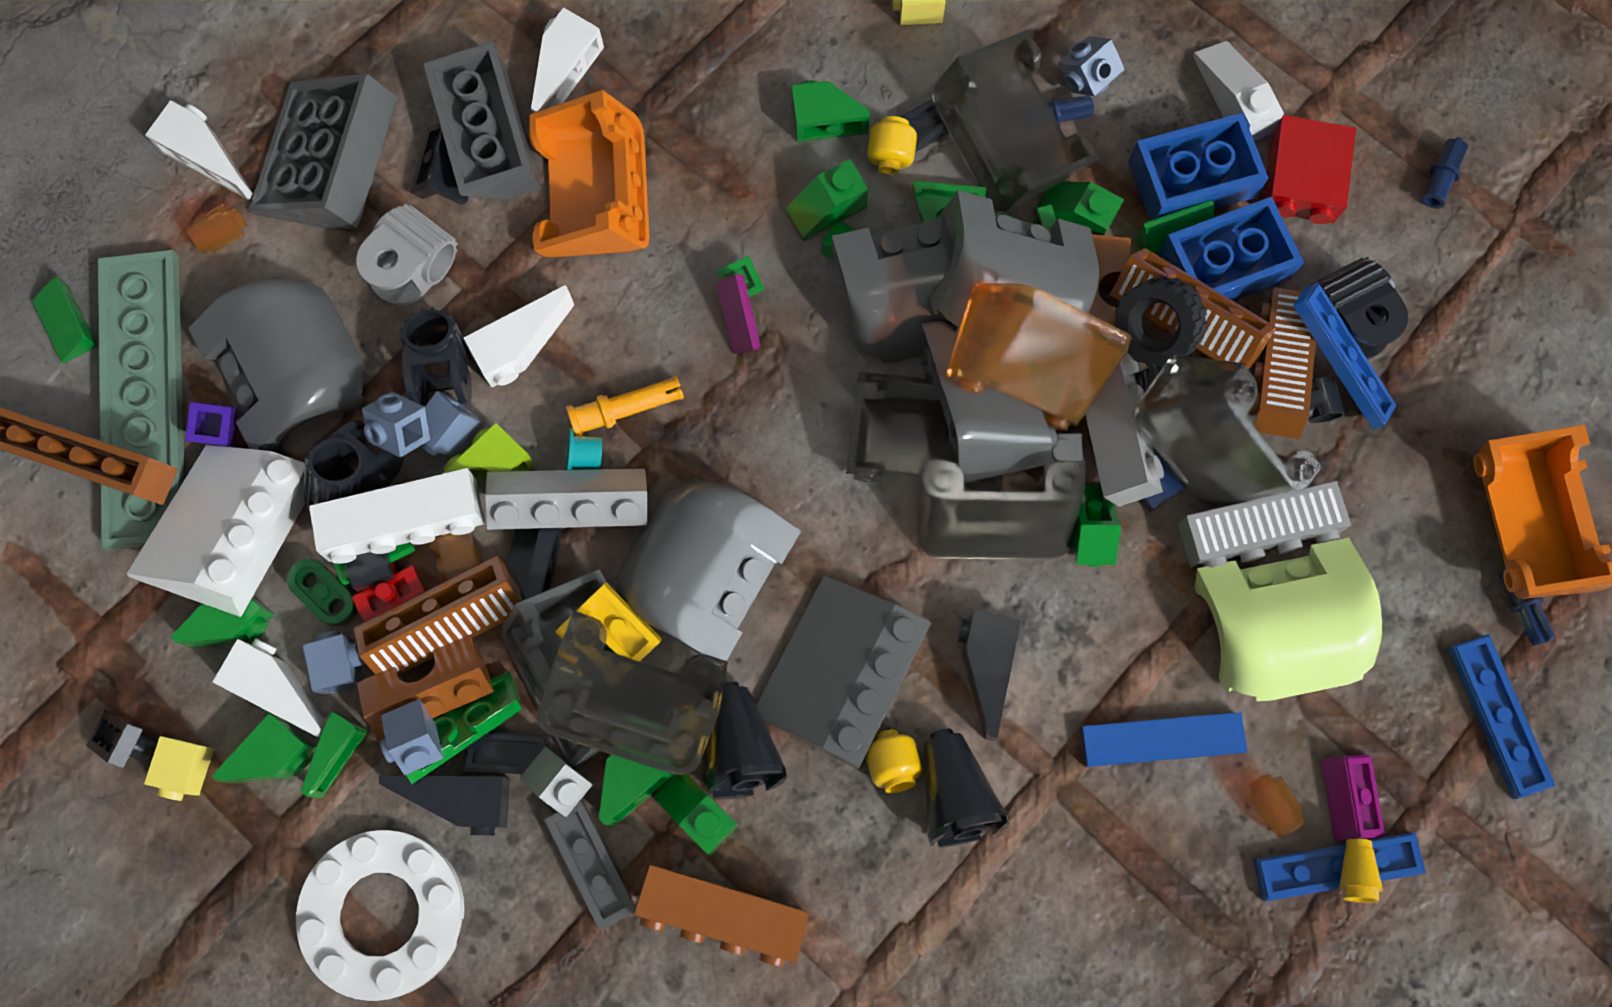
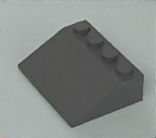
M367 73L290 82L248 211L254 215L327 229L357 228L363 215L365 201L373 182V175L383 150V143L398 97Z
M823 576L756 705L763 721L858 770L931 622L897 604Z

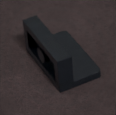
M439 122L427 127L410 193L421 199L439 194L462 205L467 203L469 196H461L459 193Z
M559 528L515 529L506 568L517 582L523 600L550 590L563 534Z

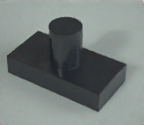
M105 709L86 746L107 763L124 768L129 757L147 762L156 749L157 740L142 735L143 729L122 715Z

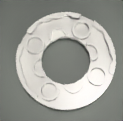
M377 830L350 837L330 849L317 862L302 887L296 912V932L301 952L310 969L324 984L347 997L366 1001H379L410 993L426 984L439 973L457 946L456 942L460 933L462 919H464L462 887L453 866L442 852L418 836L399 831ZM374 873H391L404 879L414 890L419 904L418 924L411 939L398 951L386 956H369L354 949L344 937L340 924L341 909L348 890L361 878Z

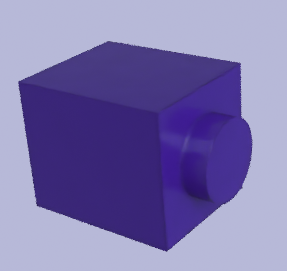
M190 402L185 441L220 446L233 445L238 407Z

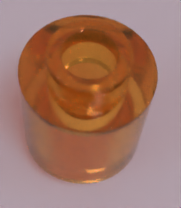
M223 203L192 220L193 225L186 228V231L195 246L204 255L209 251L215 253L244 237L245 233L242 228L246 227L247 223L235 206L229 209Z
M1267 773L1248 785L1252 791L1246 795V798L1267 830H1273L1278 838L1293 832L1306 822L1301 814L1304 809L1282 776L1272 778L1271 774Z

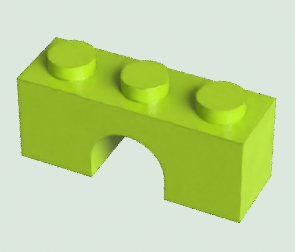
M495 423L490 429L485 428L474 437L473 445L462 455L458 454L452 457L446 463L442 474L468 468L475 479L478 480L486 478L487 472L528 471L535 463L528 453ZM451 533L442 534L451 544L460 536Z

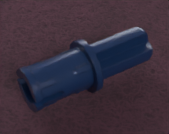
M1090 95L1059 101L1054 97L1048 103L1020 107L1023 131L1052 124L1060 127L1061 122L1094 115V103Z
M1449 138L1443 147L1437 163L1431 166V178L1425 193L1421 197V202L1424 205L1434 209L1444 207L1453 182L1458 181L1461 172L1459 168L1468 149V144L1462 138Z
M1503 572V573L1499 574V577H1500V579L1502 580V582H1503V584H1504V587L1506 588L1505 583H1504V572ZM1507 590L1514 606L1511 608L1512 613L1517 612L1531 644L1535 646L1552 641L1555 638V634L1542 609L1541 603L1544 602L1543 598L1519 599L1515 596L1514 592Z

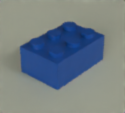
M1243 113L1139 140L1136 142L1128 160L1149 220L1210 200L1213 201L1214 209L1256 198L1268 180V175Z
M1272 197L1168 234L1158 252L1159 256L1232 301L1290 280L1304 263Z

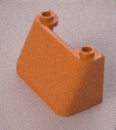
M604 90L530 114L529 142L534 150L548 159L550 221L543 220L537 222L534 226L532 233L534 251L544 257L555 258L628 253L645 249L649 244L650 238L645 139L642 124L636 114Z
M1585 425L1488 440L1480 447L1479 453L1474 456V469L1476 474L1482 477L1506 567L1504 570V583L1507 590L1514 592L1515 596L1519 599L1587 593L1612 587V561L1606 557V554L1611 552L1610 545L1600 546L1580 476V472L1588 467L1586 460L1578 461L1579 449L1582 446L1591 444Z

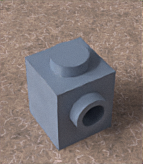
M437 391L425 406L430 440L422 444L421 447L433 456H438L441 453L454 457L460 453L482 422L463 404L458 403V400Z
M330 631L315 636V642L303 645L313 692L326 696L358 687L357 682L362 681L360 666L364 665V661L360 658L357 643H354L353 639L339 634V631Z
M420 699L381 715L385 738L380 740L383 754L389 763L395 761L404 775L444 759L436 723Z

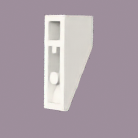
M565 8L560 11L556 18L549 20L544 30L531 105L533 113L562 104L604 48L600 29Z
M1228 41L1194 52L1193 58L1223 118L1243 113L1254 141L1271 135L1284 112L1269 83Z
M170 100L145 136L161 153L250 201L254 194L215 133L206 124L205 120L207 117L192 105L187 104L184 108Z
M566 285L464 337L479 368L491 387L509 384L519 376V373L525 371L573 308L574 302Z
M256 638L252 644L237 639L215 676L213 683L317 737H321L326 721L287 663L273 656L277 649Z

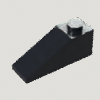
M973 610L969 620L962 619L958 642L964 643L962 656L985 740L994 741L998 738L1021 620Z
M379 776V784L458 827H470V835L495 836V828H507L509 778L502 776H424L411 784L407 776Z

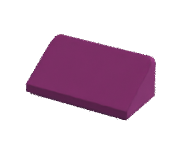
M737 274L717 281L716 286L733 353L739 354L760 349L761 344L745 277L742 274Z
M1371 755L1323 759L1321 766L1335 840L1342 841L1385 836Z

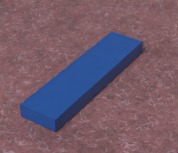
M1316 282L1305 287L1293 304L1295 310L1371 428L1374 430L1385 426L1396 407L1394 400L1320 284Z
M1487 634L1448 647L1447 649L1512 799H1520L1556 786L1490 635Z
M1241 712L1080 727L1085 768L1243 754L1248 752Z
M1416 832L1369 839L1372 841L1381 881L1426 873ZM1346 844L1254 859L1253 863L1262 901L1339 889Z

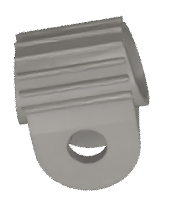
M404 204V206H398L387 212L376 223L372 233L365 239L358 250L356 258L357 268L360 275L372 286V289L382 301L394 306H405L418 301L432 285L439 283L445 277L455 259L458 243L454 237L415 207Z

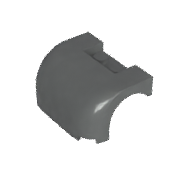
M957 190L943 210L944 217L950 218L955 227V247L949 269L941 284L930 298L934 315L941 312L947 320L958 326L955 331L956 333L970 338L1042 355H1048L1052 350L1062 348L1087 317L1098 287L1099 264L1091 228L1057 219L1049 229L1038 224L1014 219L1007 215L994 213L992 199Z
M943 210L941 219L872 235L868 227L832 236V253L842 276L849 305L852 341L859 353L863 352L868 356L883 359V362L900 361L921 356L920 324L934 320L950 322L941 312L934 315L930 304L931 296L937 290L949 269L955 247V227L950 218L944 217Z
M267 278L235 287L215 300L188 328L203 359L216 360L244 414L236 424L249 449L277 453L280 450L279 444L283 436L298 424L317 415L329 412L356 411L366 399L361 395L363 388L362 373L367 372L364 362L329 296L322 287H316L307 280Z
M694 479L684 481L676 487L670 488L661 498L647 521V525L644 526L623 561L615 579L618 580L617 594L648 625L678 640L710 663L723 667L743 633L738 630L743 618L775 563L783 564L801 531L757 500L732 487L708 480Z

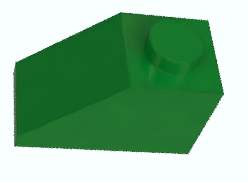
M807 80L800 84L792 85V107L797 142L869 134V109L829 81Z
M849 159L819 174L785 208V211L804 241L833 226L836 221L841 222L866 209L868 187Z
M1052 181L1037 205L1034 214L1037 208L1052 205L1055 217L1059 216L1062 220L1089 227L1093 235L1105 236L1124 199L1092 182Z
M1070 484L1071 546L1076 565H1087L1090 567L1116 565L1121 523L1115 504L1104 498L1101 484Z
M254 595L241 617L202 603L170 638L175 643L189 648L234 645L237 639L248 643L265 632L269 624L268 621L274 613Z
M269 713L216 770L212 777L216 781L226 783L288 779L292 775L297 776L310 764L312 760L310 755L317 747L291 723Z
M637 733L635 736L629 734L623 737L614 745L613 750L615 752L606 759L599 819L604 825H617L676 775V772L666 759L655 749L649 737Z
M683 768L654 796V799L708 855H711L739 826Z

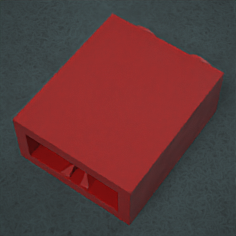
M1283 115L1271 135L1266 172L1268 180L1264 186L1263 200L1272 197L1282 218L1294 216L1309 219L1315 224H1334L1347 208L1356 127Z

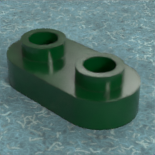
M303 559L296 562L290 568L287 574V585L290 591L319 620L330 626H343L354 618L357 607L352 599L353 593L323 564L313 559ZM316 575V583L312 587H307L306 581L308 577ZM338 601H342L343 609L339 613L334 614L333 605Z

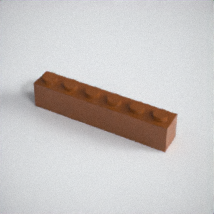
M0 407L1 450L164 505L178 468Z

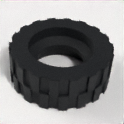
M1160 276L1156 279L1151 278L1130 289L1129 293L1123 295L1120 299V305L1116 307L1114 329L1117 331L1116 338L1118 343L1122 344L1124 352L1129 353L1134 358L1133 360L1138 363H1145L1146 366L1166 367L1172 363L1175 364L1192 353L1204 338L1203 333L1207 329L1208 322H1206L1205 316L1207 311L1206 307L1204 308L1202 305V298L1193 291L1191 285L1181 282V279L1175 277L1170 279L1167 276ZM1151 304H1166L1176 313L1178 329L1172 338L1156 340L1145 331L1142 321L1143 314Z

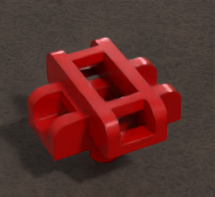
M392 562L395 579L380 583L352 596L364 623L427 592L418 577L415 567L410 566L399 572L395 563ZM371 600L373 601V603H374V605H375V607H376V609H377V610H375V611H374V609H373V607H372V605H371V603H370Z

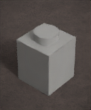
M546 746L519 778L540 799L565 817L570 814L592 786L578 771Z

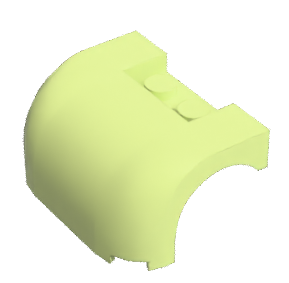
M1349 538L1311 545L1309 556L1241 570L1236 561L1227 562L1225 565L1213 568L1209 566L1197 568L1195 591L1197 595H1201L1206 600L1216 622L1221 648L1219 680L1228 692L1235 690L1241 694L1256 696V701L1276 700L1354 683L1362 680L1363 675L1374 666L1382 639L1381 605L1374 580Z

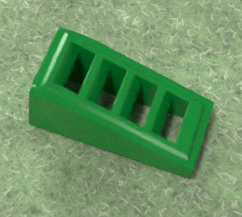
M331 711L300 792L307 797L323 798L367 734V730L347 716Z

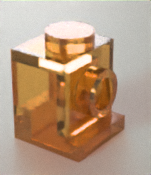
M471 532L463 535L449 533L429 542L430 548L441 556V558L436 559V563L444 581L450 580L483 563L475 537Z

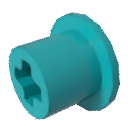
M569 427L566 437L564 470H600L602 438L574 435L573 427Z

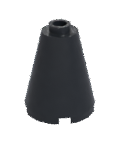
M726 682L718 685L716 691L709 696L706 768L708 795L713 793V798L716 799L743 798L754 795L753 788L765 784L766 791L783 784L788 778L786 767L748 688L739 686L738 682Z
M950 728L938 730L930 734L931 740L924 744L927 834L930 845L933 846L936 842H938L939 847L962 845L981 840L980 834L990 827L993 835L1006 829L1010 824L1008 815L963 734L954 733L953 729Z

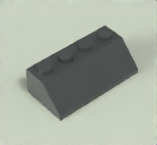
M494 41L423 63L461 196L508 200L540 190L541 185L507 69Z

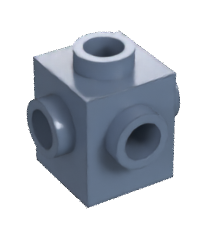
M1087 36L1083 41L1074 44L1069 49V53L1058 62L1064 75V84L1072 93L1094 97L1104 92L1108 88V84L1125 70L1112 39Z
M391 392L380 396L377 401L362 408L365 422L364 432L368 442L398 457L406 455L430 440L425 407Z

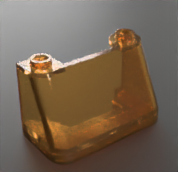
M974 283L946 376L961 382L959 388L964 391L983 395L984 389L996 390L1042 410L1047 424H1053L1057 430L1067 431L1069 426L1078 425L1128 353L1132 336L1035 287L1016 283Z

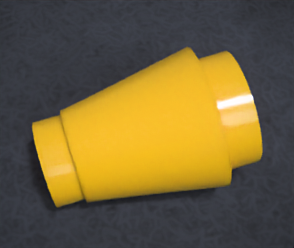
M1346 840L1339 889L1343 890V897L1346 901L1359 903L1379 901V892L1383 891L1371 840Z

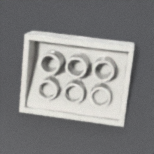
M206 445L127 572L128 577L241 617L306 503L304 502L305 463L272 451Z

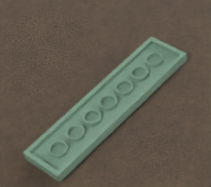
M173 250L98 258L100 441L178 468L164 505L101 484L102 548L108 551L143 547L185 480L179 255Z

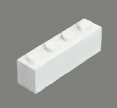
M468 468L309 506L316 551L329 562L332 561L338 564L351 562L356 559V555L367 552L374 554L389 553L394 551L397 545L409 542L412 544H426L434 541L435 536L442 534H467L475 529L474 527L485 524L477 480Z

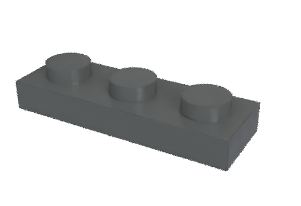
M580 800L567 817L557 812L546 818L545 822L599 931L632 914L635 902L584 801Z

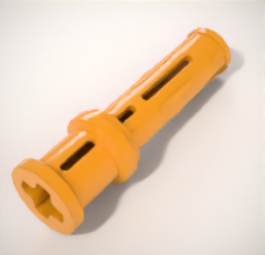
M673 376V378L609 399L607 395H599L594 402L575 408L569 405L566 406L575 435L583 436L584 432L602 426L612 428L616 424L615 420L672 401L682 400L684 396L680 388L666 392L667 390L680 387L677 376Z

